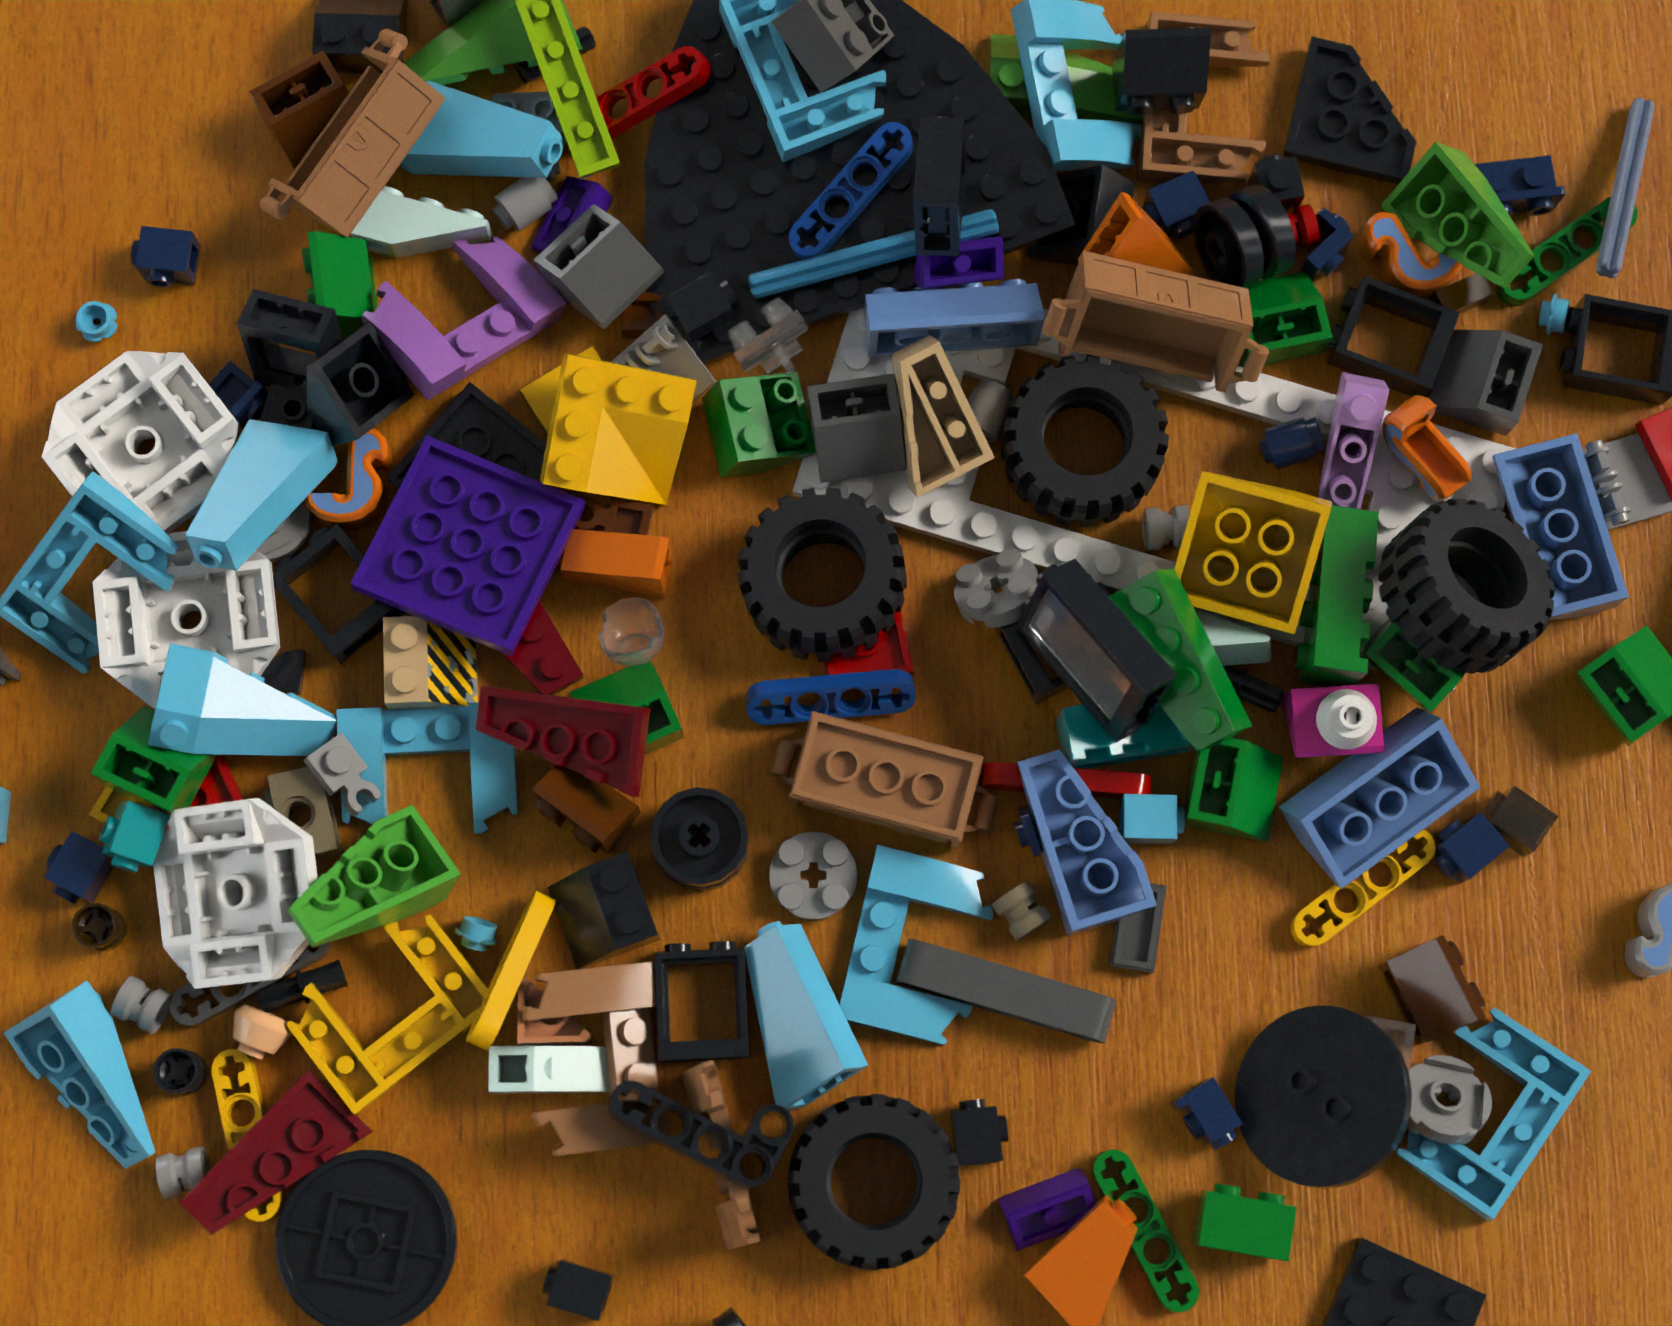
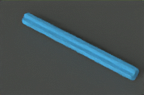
M991 209L962 216L961 240L978 239L996 234L999 231L996 214ZM915 230L753 273L748 279L751 293L754 298L758 299L916 256Z

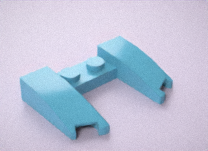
M719 0L720 15L734 48H738L762 104L767 116V126L782 162L820 148L883 118L884 109H874L876 87L885 86L886 73L884 70L809 98L807 97L783 38L771 22L796 0Z
M1023 0L1011 9L1034 130L1047 147L1055 171H1072L1104 165L1110 169H1130L1135 166V160L1131 157L1134 141L1141 138L1142 125L1108 120L1077 119L1064 50L1118 49L1122 36L1120 33L1115 35L1102 14L1105 11L1103 6L1078 0Z
M94 471L80 485L0 597V617L82 674L88 672L91 668L88 658L99 654L96 622L63 595L61 590L96 542L166 592L174 584L175 577L167 573L169 554L175 555L178 550V545L145 512Z
M479 702L468 703V706L397 710H382L381 707L336 709L337 735L342 732L368 766L366 771L359 775L361 779L375 784L381 794V797L374 803L365 793L356 794V800L363 810L355 817L371 824L388 816L386 756L470 752L475 835L484 834L489 831L484 820L506 808H509L513 816L519 814L517 747L475 730ZM340 789L342 821L349 825L352 820V814L345 807V794Z
M877 845L840 1001V1007L848 1023L944 1045L948 1041L941 1033L957 1014L966 1019L971 1013L972 1005L891 985L890 982L909 902L989 921L992 920V906L982 907L976 882L985 879L982 872Z
M1496 1008L1489 1011L1493 1021L1472 1033L1467 1026L1457 1029L1454 1033L1455 1037L1525 1087L1481 1154H1476L1463 1144L1436 1142L1422 1134H1415L1410 1130L1408 1132L1407 1150L1397 1149V1156L1488 1222L1494 1220L1591 1073L1589 1069Z

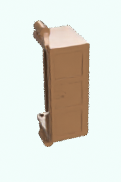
M383 29L379 33L378 40L370 48L365 47L362 50L361 54L383 71L382 74L372 66L367 67L286 181L288 185L272 177L268 184L271 188L267 196L263 197L260 201V208L263 212L278 220H282L288 215V210L295 205L315 221L346 238L347 236L349 237L445 101L443 95L398 59L400 52L408 45L405 35L390 29ZM385 46L391 48L387 54L381 52ZM280 194L285 197L282 202L277 200Z
M1084 250L1065 300L1061 298H1054L1052 300L1042 327L1044 334L1058 340L1059 355L1069 357L1071 351L1110 359L1111 361L1115 360L1207 382H1212L1214 377L1216 391L1224 393L1231 382H1256L1269 354L1267 347L1257 344L1249 338L1253 328L1249 290L1247 288ZM1244 349H1251L1242 373L1236 372L1235 370Z
M814 711L811 713L805 738L791 741L780 740L771 774L781 777L785 783L791 786L789 794L790 805L798 807L799 801H802L803 806L840 815L843 818L863 821L893 829L903 834L908 833L947 844V841H951L950 847L959 849L964 833H973L980 830L990 832L999 799L997 796L989 794L986 789L977 784L984 756ZM796 745L802 746L793 779L789 778L788 775ZM974 793H979L982 795L974 826L966 825Z

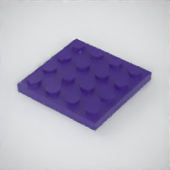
M426 435L350 583L351 588L356 592L513 656L568 543L571 533L585 508V500Z

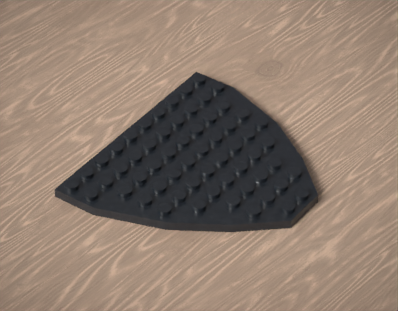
M693 0L672 52L684 46L694 47L709 59L711 74L702 87L656 113L645 159L646 250L662 267L664 273L646 289V292L663 296L659 303L661 312L669 316L704 365L862 308L865 303V294H873V291L876 289L891 287L898 289V292H905L919 287L914 282L917 255L758 299L753 297L748 282L749 276L753 273L802 260L795 255L790 246L789 232L792 226L877 129L886 123L898 122L907 127L913 141L912 154L825 254L915 230L913 195L920 117L947 116L950 118H964L966 177L962 216L988 209L993 210L997 217L999 231L996 234L982 238L1002 236L1003 255L1075 229V222L1045 144L967 49L903 0H870L877 11L884 16L888 27L895 36L857 71L827 89L830 90L884 70L886 73L885 86L876 87L874 109H884L883 118L838 140L785 162H782L767 126V116L738 48H734L720 15L719 0ZM784 41L807 97L809 98L821 93ZM693 61L688 63L689 70L685 73L686 75L692 72L691 65L694 63ZM898 135L895 139L887 136L884 139L887 148L883 154L878 157L876 152L872 151L870 155L876 157L886 169L889 165L885 163L884 156L893 148L898 151L903 149L901 145L902 136ZM863 165L855 170L853 180L860 186H869L877 179L878 172L870 165ZM842 197L830 199L825 206L826 214L836 219L846 215L849 210L848 201ZM819 215L813 218L817 220L819 225L816 230L810 235L805 232L800 234L802 249L807 245H811L813 248L818 245L815 236L823 226L827 233L832 231V228L825 225ZM712 271L718 283L724 279L727 280L738 302L732 304L731 307L737 317L692 342L669 303L667 296ZM651 302L650 306L656 320L657 302Z

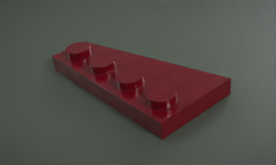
M539 600L513 656L501 653L539 693L555 695L584 679V676Z
M481 686L475 730L521 750L530 751L544 757L545 760L556 765L565 766L579 772L596 782L614 787L631 797H639L651 708Z
M308 1070L178 1205L211 1236L373 1131Z

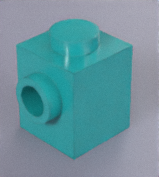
M128 800L119 803L115 817L108 816L102 828L99 841L105 843L102 854L113 857L111 865L130 872L137 873L139 867L153 866L170 815Z

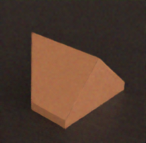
M523 976L518 987L517 1044L521 1046L589 1044L594 1037L571 1016L531 1021L522 1020L524 1007L530 1006L538 1009L543 992L536 985Z

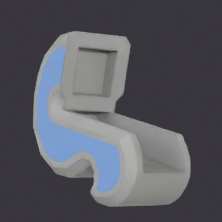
M1672 883L1646 895L1639 906L1637 920L1643 936L1629 939L1625 946V962L1628 968L1641 978H1650L1672 970Z

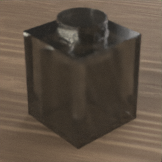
M1516 786L1506 790L1503 794L1497 790L1482 810L1483 813L1488 815L1486 818L1510 845V848L1522 857L1535 852L1559 817Z

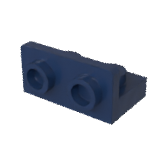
M1551 155L1474 164L1488 180L1509 216H1512L1513 213L1527 211L1531 216L1550 213L1565 196L1564 186H1556Z

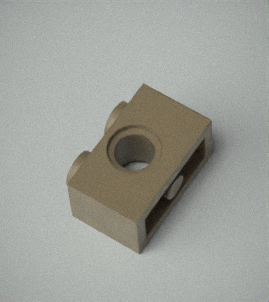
M303 767L267 776L269 788L263 790L264 802L290 821L293 812L298 807L309 806L311 808L312 815L310 821L300 828L313 837L315 860L319 861L343 855L344 852L332 796L327 793L308 767Z

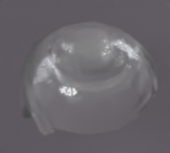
M639 597L620 599L607 607L602 613L603 626L602 631L598 633V638L602 651H604L605 656L611 662L628 667L646 664L661 650L665 637L664 625L659 611L651 601Z

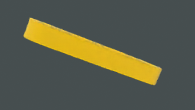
M1423 829L1409 839L1411 842L1418 839L1422 842L1423 847L1419 850L1422 858L1420 859L1417 855H1413L1403 861L1400 865L1407 869L1404 874L1400 865L1392 856L1387 855L1379 861L1387 865L1391 871V881L1387 886L1379 887L1374 885L1369 879L1368 869L1342 888L1351 890L1357 897V907L1351 913L1341 912L1334 903L1335 893L1341 888L1337 887L1336 884L1332 885L1292 918L1290 928L1294 940L1307 948L1317 947L1327 942L1428 864L1434 857L1436 850L1433 837ZM1407 842L1392 852L1394 857L1407 849ZM1324 902L1328 914L1339 921V924L1334 926L1330 918L1319 926L1318 932L1321 935L1319 938L1314 934L1305 936L1302 932L1306 925L1303 920L1304 916L1309 920L1319 917L1325 912L1323 908L1319 907V903Z
M537 890L531 895L466 1038L467 1042L485 1051L494 1042L553 911L555 899Z
M227 1049L220 1052L214 1058L211 1066L228 1152L266 1114L255 1063L250 1055L237 1049ZM233 1057L235 1062L243 1063L245 1070L238 1073L240 1087L250 1085L251 1092L236 1093L227 1098L226 1090H235L232 1077L223 1075V1069L229 1066V1059ZM241 1100L249 1101L255 1109L253 1120L246 1126L236 1125L231 1118L233 1106ZM283 1190L273 1196V1203H269L266 1206L267 1213L262 1215L260 1208H253L244 1215L256 1222L270 1221L276 1218L284 1205Z

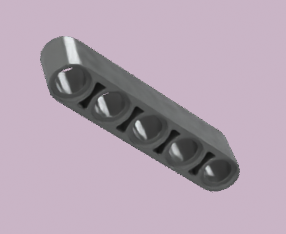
M908 939L896 980L897 983L906 987L1102 1044L1106 1043L1117 1002L1116 999L914 939Z

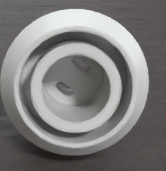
M1341 689L1330 693L1322 700L1317 710L1316 724L1320 735L1330 745L1339 749H1355L1364 745L1373 736L1377 725V714L1372 702L1364 694L1351 689Z

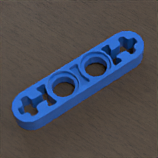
M889 122L878 128L796 221L789 232V242L792 251L797 257L805 260L825 254L909 159L913 151V141L911 133L906 126L898 122ZM900 135L902 136L901 145L903 149L898 151L893 148L884 156L885 163L889 165L885 169L876 157L870 155V153L875 151L877 156L880 157L887 148L884 139L887 136L895 139ZM863 165L874 167L878 172L875 182L869 186L856 184L853 180V175L858 167ZM834 197H842L849 203L847 214L838 219L831 218L825 212L827 202ZM819 215L824 224L832 228V231L827 233L823 226L815 236L818 245L815 248L807 245L802 249L800 234L802 232L808 235L812 234L819 226L817 220L813 218Z
M900 669L767 680L750 686L746 692V709L749 718L760 725L810 721L812 711L837 718L894 714L904 712L913 706L916 700V691L912 676ZM892 688H900L899 694L891 695ZM849 689H858L864 693L856 701H846L841 698L843 692ZM871 689H877V697H872ZM806 693H815L821 697L817 703L812 705H803L797 701L801 695ZM784 697H789L790 705H785ZM761 700H770V706H761Z

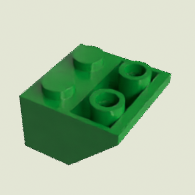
M318 231L307 232L309 247L302 248L305 272L310 274L314 287L307 289L308 303L335 309L341 335L344 339L364 324L362 316L365 311L374 313L378 307L372 253L364 239L346 238L345 236Z
M1305 271L1260 280L1258 284L1247 288L1249 290L1253 328L1249 338L1269 349L1264 365L1324 353L1333 337L1323 298ZM1245 348L1240 358L1242 368L1246 364L1251 349Z
M797 372L718 380L702 397L721 478L759 474L813 456L816 453Z
M1388 618L1370 638L1369 642L1366 643L1362 656L1368 659V662L1422 710L1432 713L1462 680L1465 673L1457 672L1456 667L1452 670L1445 669L1436 665L1437 660L1422 657L1416 652L1418 648L1411 641L1406 643L1399 635L1401 630L1396 622L1392 624Z
M1648 626L1613 646L1578 671L1575 676L1576 680L1627 746H1630L1672 716V657Z
M650 658L570 692L572 698L651 708L645 754L684 738L682 727Z
M143 706L112 733L91 774L103 785L171 816L175 809L190 807L217 754H190L148 745L154 710Z
M1229 738L1215 746L1199 751L1195 749L1184 805L1185 826L1267 843L1283 757L1251 742L1235 738Z

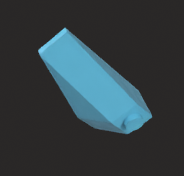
M170 643L152 718L148 745L190 754L309 756L332 739L337 716L292 692L284 694L265 684V678L253 672L248 675L228 665V659L215 652Z
M88 981L61 995L4 1032V1035L28 1071L38 1081L45 1076L61 1092L57 1100L67 1110L73 1106L88 1120V1131L125 1169L155 1153L113 1019L105 1008L101 996L93 990Z

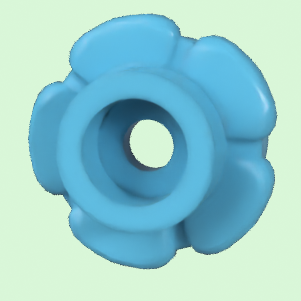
M1554 294L1551 301L1543 300L1541 306L1539 326H1545L1546 334L1549 336L1551 332H1565V321L1570 307V300L1560 299L1558 294Z
M99 301L87 302L77 312L76 328L90 342H99L104 337L110 338L117 329V323L115 322L117 313L109 304H103ZM95 319H101V323L99 325L93 324Z
M464 916L460 928H455V933L462 937L460 944L466 948L486 951L487 945H496L497 943L495 938L497 925L490 921L472 916Z

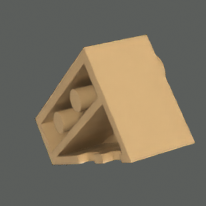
M928 335L893 353L892 362L901 414L908 488L918 498L995 457L940 342L933 336Z

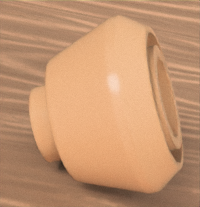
M241 1006L234 1012L233 1039L240 1042L237 1050L258 1059H263L265 1052L275 1054L292 1035V1032L286 1026L288 1021L253 1006Z

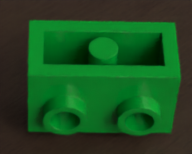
M1214 1183L1213 1191H1201L1193 1245L1289 1262L1297 1207L1284 1205L1286 1196L1259 1191L1258 1199L1240 1197L1241 1188Z

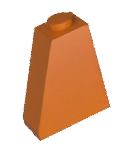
M1124 192L1119 194L1084 251L1191 276L1195 273L1179 247L1132 197Z
M573 529L557 566H561V574L563 579L567 581L665 599L673 554L670 538Z
M1105 1195L1036 1259L1024 1274L1070 1326H1099L1138 1228L1133 1223L1137 1219L1135 1214L1120 1199L1113 1202L1108 1195Z

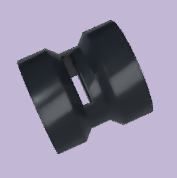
M171 1048L157 1058L154 1065V1078L157 1085L167 1092L190 1095L204 1085L207 1078V1066L199 1054L182 1048Z

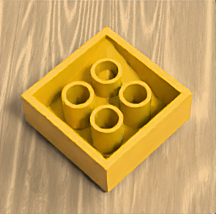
M564 353L540 481L545 485L667 505L689 422L697 380Z
M1202 471L1174 568L1192 606L1295 635L1331 512L1332 501L1289 489Z

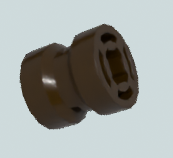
M89 903L82 906L72 920V931L75 938L81 944L99 951H109L116 948L126 935L127 924L124 917L117 910L101 903Z

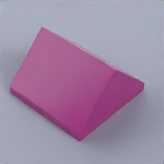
M1379 684L1290 689L1283 694L1280 705L1296 758L1384 752ZM1341 689L1358 691L1372 702L1376 710L1377 725L1375 732L1368 742L1358 748L1348 750L1336 748L1327 743L1318 731L1316 724L1318 707L1322 700L1334 691Z

